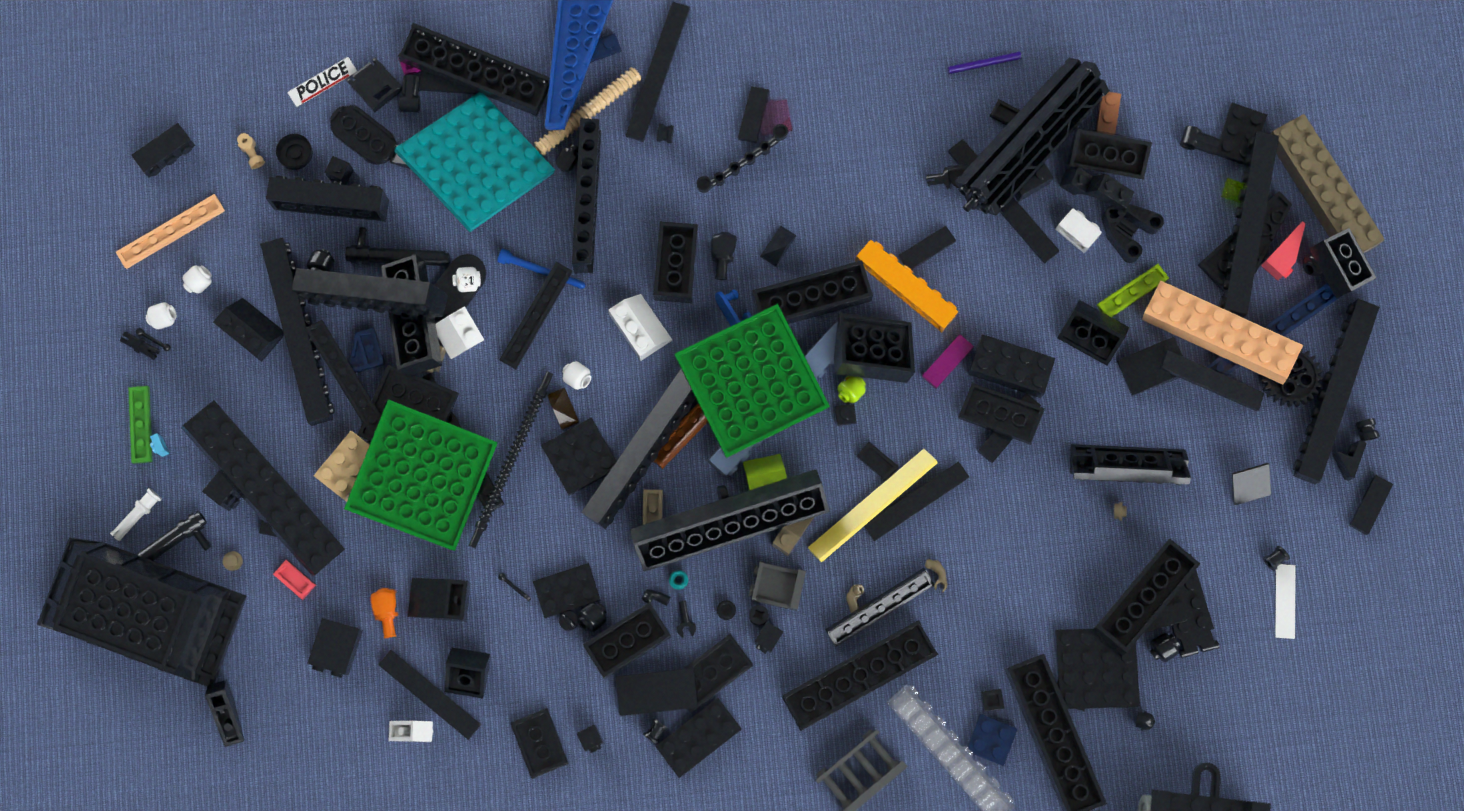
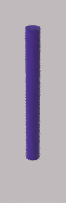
M1016 52L949 66L948 72L952 74L1021 59V53Z

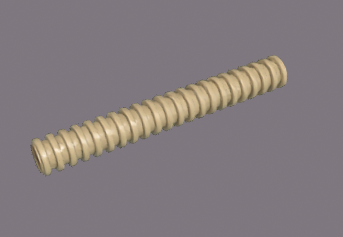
M630 67V71H625L624 75H620L621 78H616L615 82H611L612 85H607L606 89L603 88V92H598L597 96L594 95V99H589L588 103L585 102L584 106H580V110L576 109L575 113H571L565 130L548 131L547 135H543L544 138H539L538 142L535 141L534 146L539 153L545 156L546 152H550L551 148L554 149L556 144L559 145L560 141L563 142L565 137L568 138L569 134H573L574 130H578V127H580V117L592 119L591 117H595L596 113L601 112V109L604 110L605 106H609L610 102L613 103L614 99H618L619 95L622 96L623 92H627L628 88L631 89L632 85H636L637 81L640 82L641 76L637 70Z

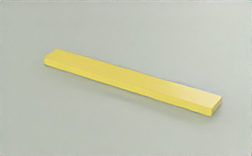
M925 449L921 450L808 547L809 551L820 562L824 561L937 464V460Z

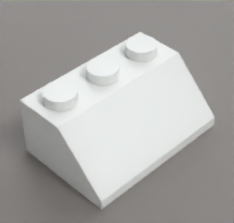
M641 294L624 299L608 310L610 317L640 361L672 341V338Z

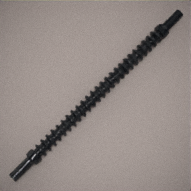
M546 371L540 387L536 388L534 392L536 395L532 397L534 401H531V406H528L529 411H526L525 421L521 422L523 425L519 426L520 431H517L518 436H515L514 445L510 446L512 450L508 451L509 456H506L507 461H504L505 465L501 466L503 470L499 471L498 481L496 480V485L492 486L494 490L490 491L489 501H486L487 505L483 506L485 510L481 511L480 521H477L475 524L476 530L469 543V546L476 549L483 531L487 530V522H490L489 517H492L491 513L495 512L493 508L497 507L496 502H499L500 492H503L502 488L506 487L505 482H508L509 472H512L511 468L515 467L513 463L517 462L518 452H521L520 448L524 447L522 443L526 442L525 437H528L527 432H530L531 423L535 422L533 418L537 417L538 408H541L540 403H543L542 399L547 395L546 390L553 376V373Z

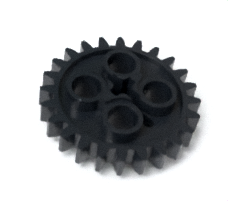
M1301 349L1296 360L1299 366L1298 368L1293 367L1289 375L1305 369L1306 372L1286 380L1283 385L1277 384L1276 381L1259 374V376L1264 377L1260 383L1266 384L1262 390H1269L1267 397L1273 395V402L1279 399L1280 406L1287 402L1289 408L1293 403L1295 407H1298L1300 402L1305 405L1308 403L1307 400H1313V395L1319 393L1317 389L1322 387L1318 382L1323 380V377L1318 376L1323 370L1316 368L1320 363L1313 362L1315 356L1309 358V351L1302 353ZM1301 377L1307 380V385L1302 384ZM1284 385L1290 387V393L1284 390Z

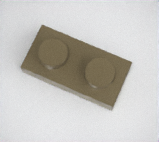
M643 490L644 525L662 519L663 490Z

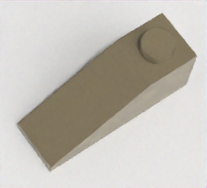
M814 517L783 527L773 541L772 546L786 556H789Z

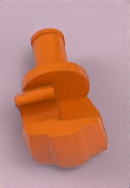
M381 588L370 596L372 613L375 616V620L382 622L384 639L396 637L393 621L398 616V612H395L396 589Z

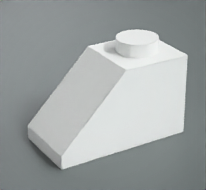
M390 721L389 741L432 742L433 722Z

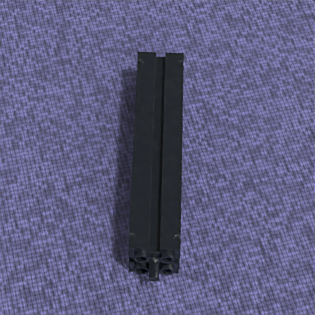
M1068 58L1064 62L1065 64L1051 76L963 172V175L959 176L955 182L959 187V192L965 196L967 201L963 206L965 211L969 212L971 209H976L985 214L989 213L996 216L1001 211V208L1005 207L1102 100V97L1109 92L1105 81L1099 78L1101 73L1096 63L1084 61L1081 64L1079 59Z

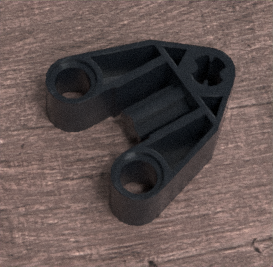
M1112 205L1104 212L1102 222L1107 239L1122 259L1127 263H1134L1142 254V246L1133 240L1132 236L1138 228H1141L1148 234H1156L1162 228L1164 218L1156 212L1135 205H1129L1127 209ZM1150 221H1155L1157 223V227H1153L1150 224ZM1128 250H1134L1136 252V256L1130 255Z

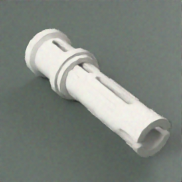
M148 488L147 493L140 501L137 500L135 502L133 510L110 534L116 540L121 541L144 514H149L151 512L150 509L157 501H161L162 498L155 491Z

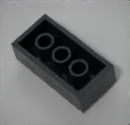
M1076 127L1067 164L1072 167L1144 180L1152 142L1146 139Z
M660 221L653 293L655 301L692 303L698 224Z
M982 334L978 341L968 375L1041 398L1045 394L1055 358Z
M649 602L590 639L583 646L602 677L606 679L671 638V635Z

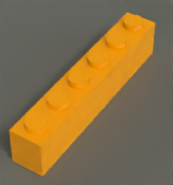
M870 240L858 253L855 262L862 260L867 272L942 333L957 316V307L952 302H946L941 298L942 295L937 290L930 289L924 279L913 275V271L908 266H902L895 255L885 252L883 250L884 247L879 242L875 241L874 243Z

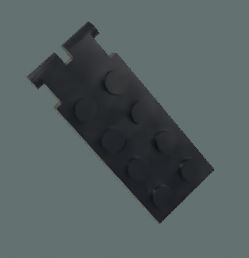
M1195 570L1167 604L1171 605L1183 601L1188 615V621L1171 625L1174 637L1176 639L1179 638L1182 650H1179L1181 658L1198 654V645H1200L1202 652L1219 648L1218 641H1214L1211 633L1214 626L1197 571Z

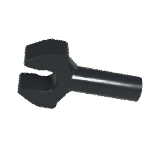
M679 601L681 623L676 627L677 632L684 638L683 628L689 627L691 636H694L696 624L689 621L687 602Z

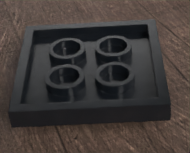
M592 417L541 445L569 496L606 476L617 462Z

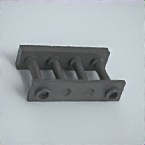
M871 729L862 736L863 741L828 770L824 767L816 774L818 778L815 781L819 783L823 780L842 803L843 810L841 811H856L908 767L903 761L898 763L891 758L875 738L879 733L877 729L875 731ZM867 742L872 745L888 765L889 771L886 774H879L859 750ZM852 755L857 758L873 778L874 784L869 788L863 786L844 763ZM837 767L858 791V797L855 800L848 799L829 776Z

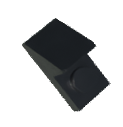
M1359 440L1351 444L1347 451L1348 455L1341 452L1333 454L1344 480L1349 481L1355 478L1367 444L1366 442Z

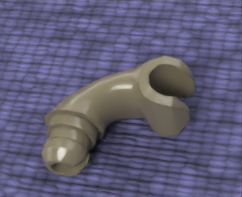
M927 559L925 567L932 569L939 577L938 581L934 584V589H937L938 584H942L944 587L942 592H944L947 588L944 567L938 560Z

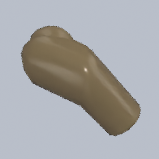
M861 584L853 585L846 595L851 613L859 609L857 600L864 593V587Z

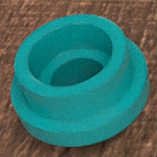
M676 570L670 574L669 583L672 588L681 590L687 586L688 576L684 571ZM681 577L682 582L679 584L676 583L675 578Z

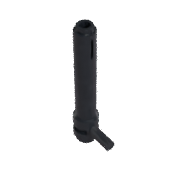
M363 227L359 228L357 245L347 246L345 252L346 261L352 264H357L358 262H362V264H370V262L391 263L415 254L426 265L445 266L450 262V254L446 253V251L371 248L365 245L367 229Z
M199 511L196 513L192 512L188 515L187 519L179 521L177 526L136 554L154 561L182 540L193 535L206 551L211 545L200 530L204 528L207 521Z

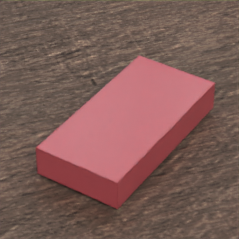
M285 560L273 573L275 577L302 600L316 586L288 560Z

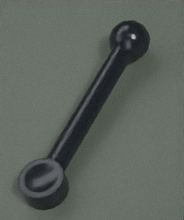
M142 328L136 330L138 336L146 337L163 347L164 351L170 350L169 344H164L144 333Z
M504 573L499 574V580L505 581L528 602L531 600L529 596L509 581Z

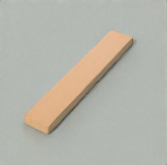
M213 194L116 251V254L124 267L128 269L223 213L225 209L217 196Z

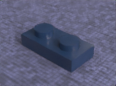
M615 33L599 38L590 63L622 52Z

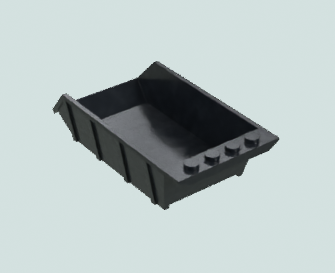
M69 537L37 625L86 641V643L110 650L126 658L207 687V685L216 682L247 596L105 542Z

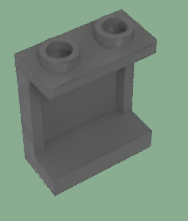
M760 561L759 566L755 565L753 576L756 577L755 585L751 584L749 596H752L751 601L797 611L806 571L799 569L797 571Z

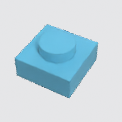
M158 433L150 436L152 440L150 446L154 453L162 457L170 454L163 436Z

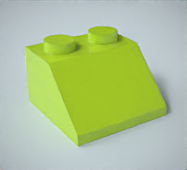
M780 454L743 462L749 490L787 479Z

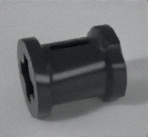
M1277 546L1276 550L1269 556L1263 557L1265 564L1273 571H1276L1278 569L1277 566L1283 561L1290 559L1288 553L1281 546Z
M654 718L653 724L643 735L657 745L658 739L668 728Z

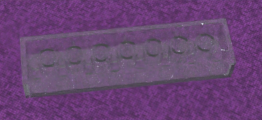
M904 685L886 701L981 811H1012L1015 808L1012 804L1014 802L1012 797L1007 792L1004 793L999 789L1000 784L994 777L987 776L985 773L987 769L981 762H975L972 759L973 753L966 746L963 747L958 743L959 737L953 731L950 732L944 727L946 723L939 715L934 716L931 712L933 708L927 701L919 699V692L912 685Z

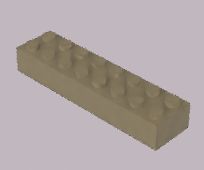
M1305 114L1270 133L1279 136L1276 154L1329 237L1350 228L1363 254L1377 247L1385 240Z

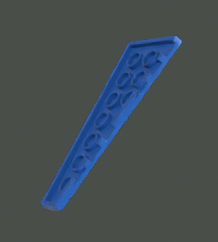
M558 0L545 119L546 130H565L613 0Z

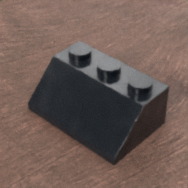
M244 298L227 306L213 321L222 331L261 362L284 337V332L280 327Z
M1079 300L1057 338L1108 366L1125 339L1129 327Z

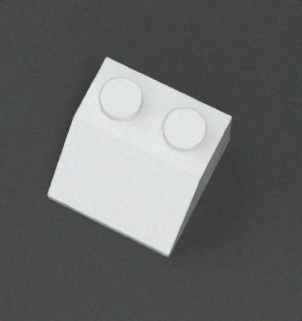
M465 306L436 323L437 336L451 359L484 341Z

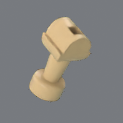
M246 133L240 134L237 138V145L249 156L250 160L248 163L251 169L260 168L265 164L262 156L257 155L254 149L256 146L254 139Z

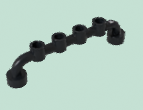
M777 124L773 128V138L768 141H762L757 149L746 152L744 158L738 162H731L729 168L723 172L715 173L713 179L710 180L707 176L699 177L696 183L697 189L702 193H706L716 185L722 186L725 183V179L730 175H738L742 167L753 165L755 158L761 154H769L771 147L779 141L786 139L788 128L784 124ZM736 167L738 169L734 171L731 168ZM718 177L722 178L721 181H717L716 179Z

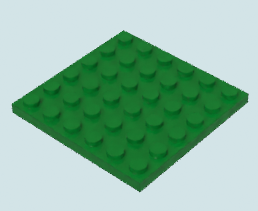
M778 304L674 354L725 458L830 407Z
M388 400L344 509L455 551L498 442Z

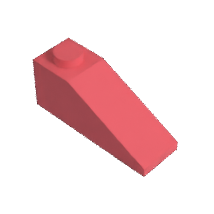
M1303 221L1261 265L1276 280L1282 277L1287 278L1293 271L1291 267L1296 263L1305 228Z

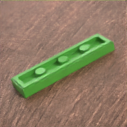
M128 387L131 463L153 462L152 448L150 446L152 442L150 438L152 436L150 387Z

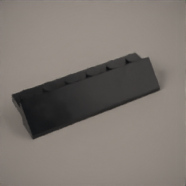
M1071 444L1070 474H1073V479L1149 482L1157 484L1170 483L1177 485L1190 484L1191 476L1188 470L1189 459L1186 449Z

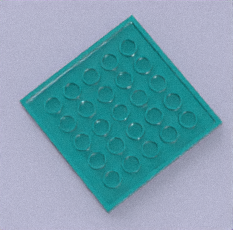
M477 93L395 148V153L469 232L476 229L555 172V169L499 109L481 93Z

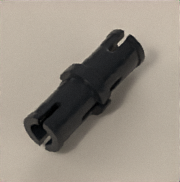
M127 331L122 334L129 340L121 337V343L134 348L135 352H141L153 360L157 358V355L151 353V351L159 354L160 349L146 343V340L143 338L139 339L131 335Z

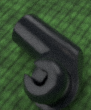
M650 589L645 590L642 596V600L646 603H651L653 599L665 606L668 605L671 599L670 596Z

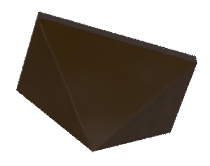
M565 387L547 395L562 430L579 423Z

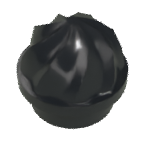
M1146 711L1138 712L1136 727L1141 728L1143 731L1151 729L1155 724L1153 715Z

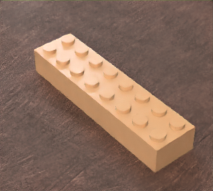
M1161 280L1142 318L1147 323L1282 385L1287 380L1303 347L1300 343Z

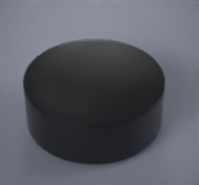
M724 485L717 486L719 500L729 497L727 488Z

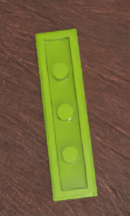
M1156 264L1099 302L1096 306L1104 314L1113 317L1157 288L1160 280L1166 282L1169 277L1161 266Z

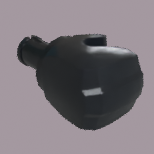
M952 165L945 167L943 173L927 174V179H935L927 181V185L944 184L947 189H951L953 184L956 188H959L955 181L959 176L963 175V172L970 165Z
M729 232L714 234L712 237L711 260L716 263V280H727L728 264L734 261L732 255L736 247L737 237Z

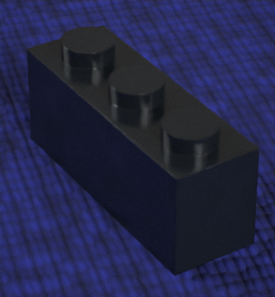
M176 123L131 156L147 177L150 178L151 176L158 175L161 169L167 165L175 163L181 155L188 154L195 144L179 123Z

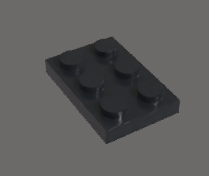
M1231 103L1219 137L1220 144L1215 155L1244 165L1245 157L1249 154L1250 150L1247 147L1248 140L1257 131L1262 132L1267 114Z
M589 563L533 581L545 619L565 611L586 606L592 602L601 601Z

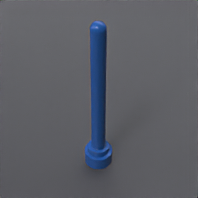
M504 248L501 249L497 261L504 265L512 263L548 276L551 271L548 268L515 257L510 253V250ZM572 277L566 283L580 289L585 288L583 281Z

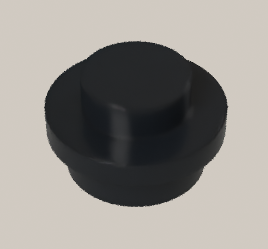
M722 601L717 606V614L723 620H730L736 614V607L731 601Z

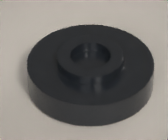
M288 134L278 142L276 156L285 168L298 170L309 164L313 156V149L308 139L304 136Z

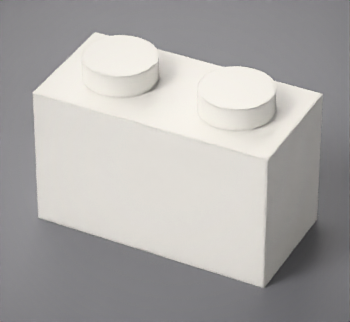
M1074 208L1055 229L1083 253L1090 248L1102 233L1097 224L1089 222L1081 211Z

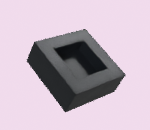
M854 404L835 406L837 426L857 423Z
M1001 689L981 692L984 712L1004 709Z

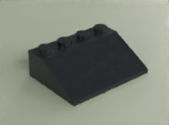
M839 313L834 351L835 374L907 383L915 373L912 322Z

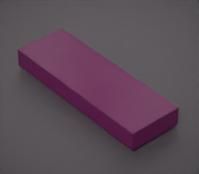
M959 334L922 377L937 389L974 346Z

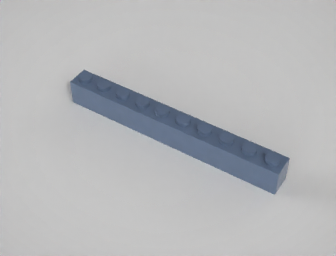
M838 321L804 355L815 378L817 376L821 378L828 371L826 367L829 363L834 364ZM759 442V443H757V444H755V445H753V446L756 448V447H758V446L761 444V442ZM753 446L728 458H725L719 447L707 462L723 477L727 474L731 476L738 468L736 464L740 460L744 462L751 454L749 450Z

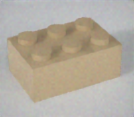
M350 431L314 474V477L347 502L370 445L353 431Z

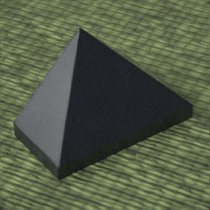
M780 226L760 257L777 266L796 238V235Z

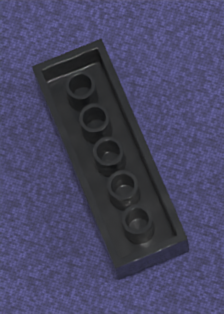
M279 175L275 178L269 177L266 200L274 210L386 222L389 199L384 190L379 186L372 185L368 188L355 183L349 186L336 181L331 184L317 179L312 182L298 177L293 180Z
M416 254L381 266L384 278L429 282L426 263ZM388 311L397 370L408 377L442 366L435 318L431 319L419 314L418 317L409 316L406 313L396 315Z
M862 260L752 290V298L757 314L778 304L788 324L872 301L873 298Z
M1169 538L1092 631L1122 656L1125 655L1201 563Z

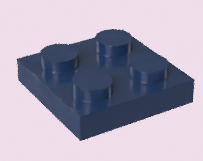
M980 714L966 752L1004 766L1017 728Z

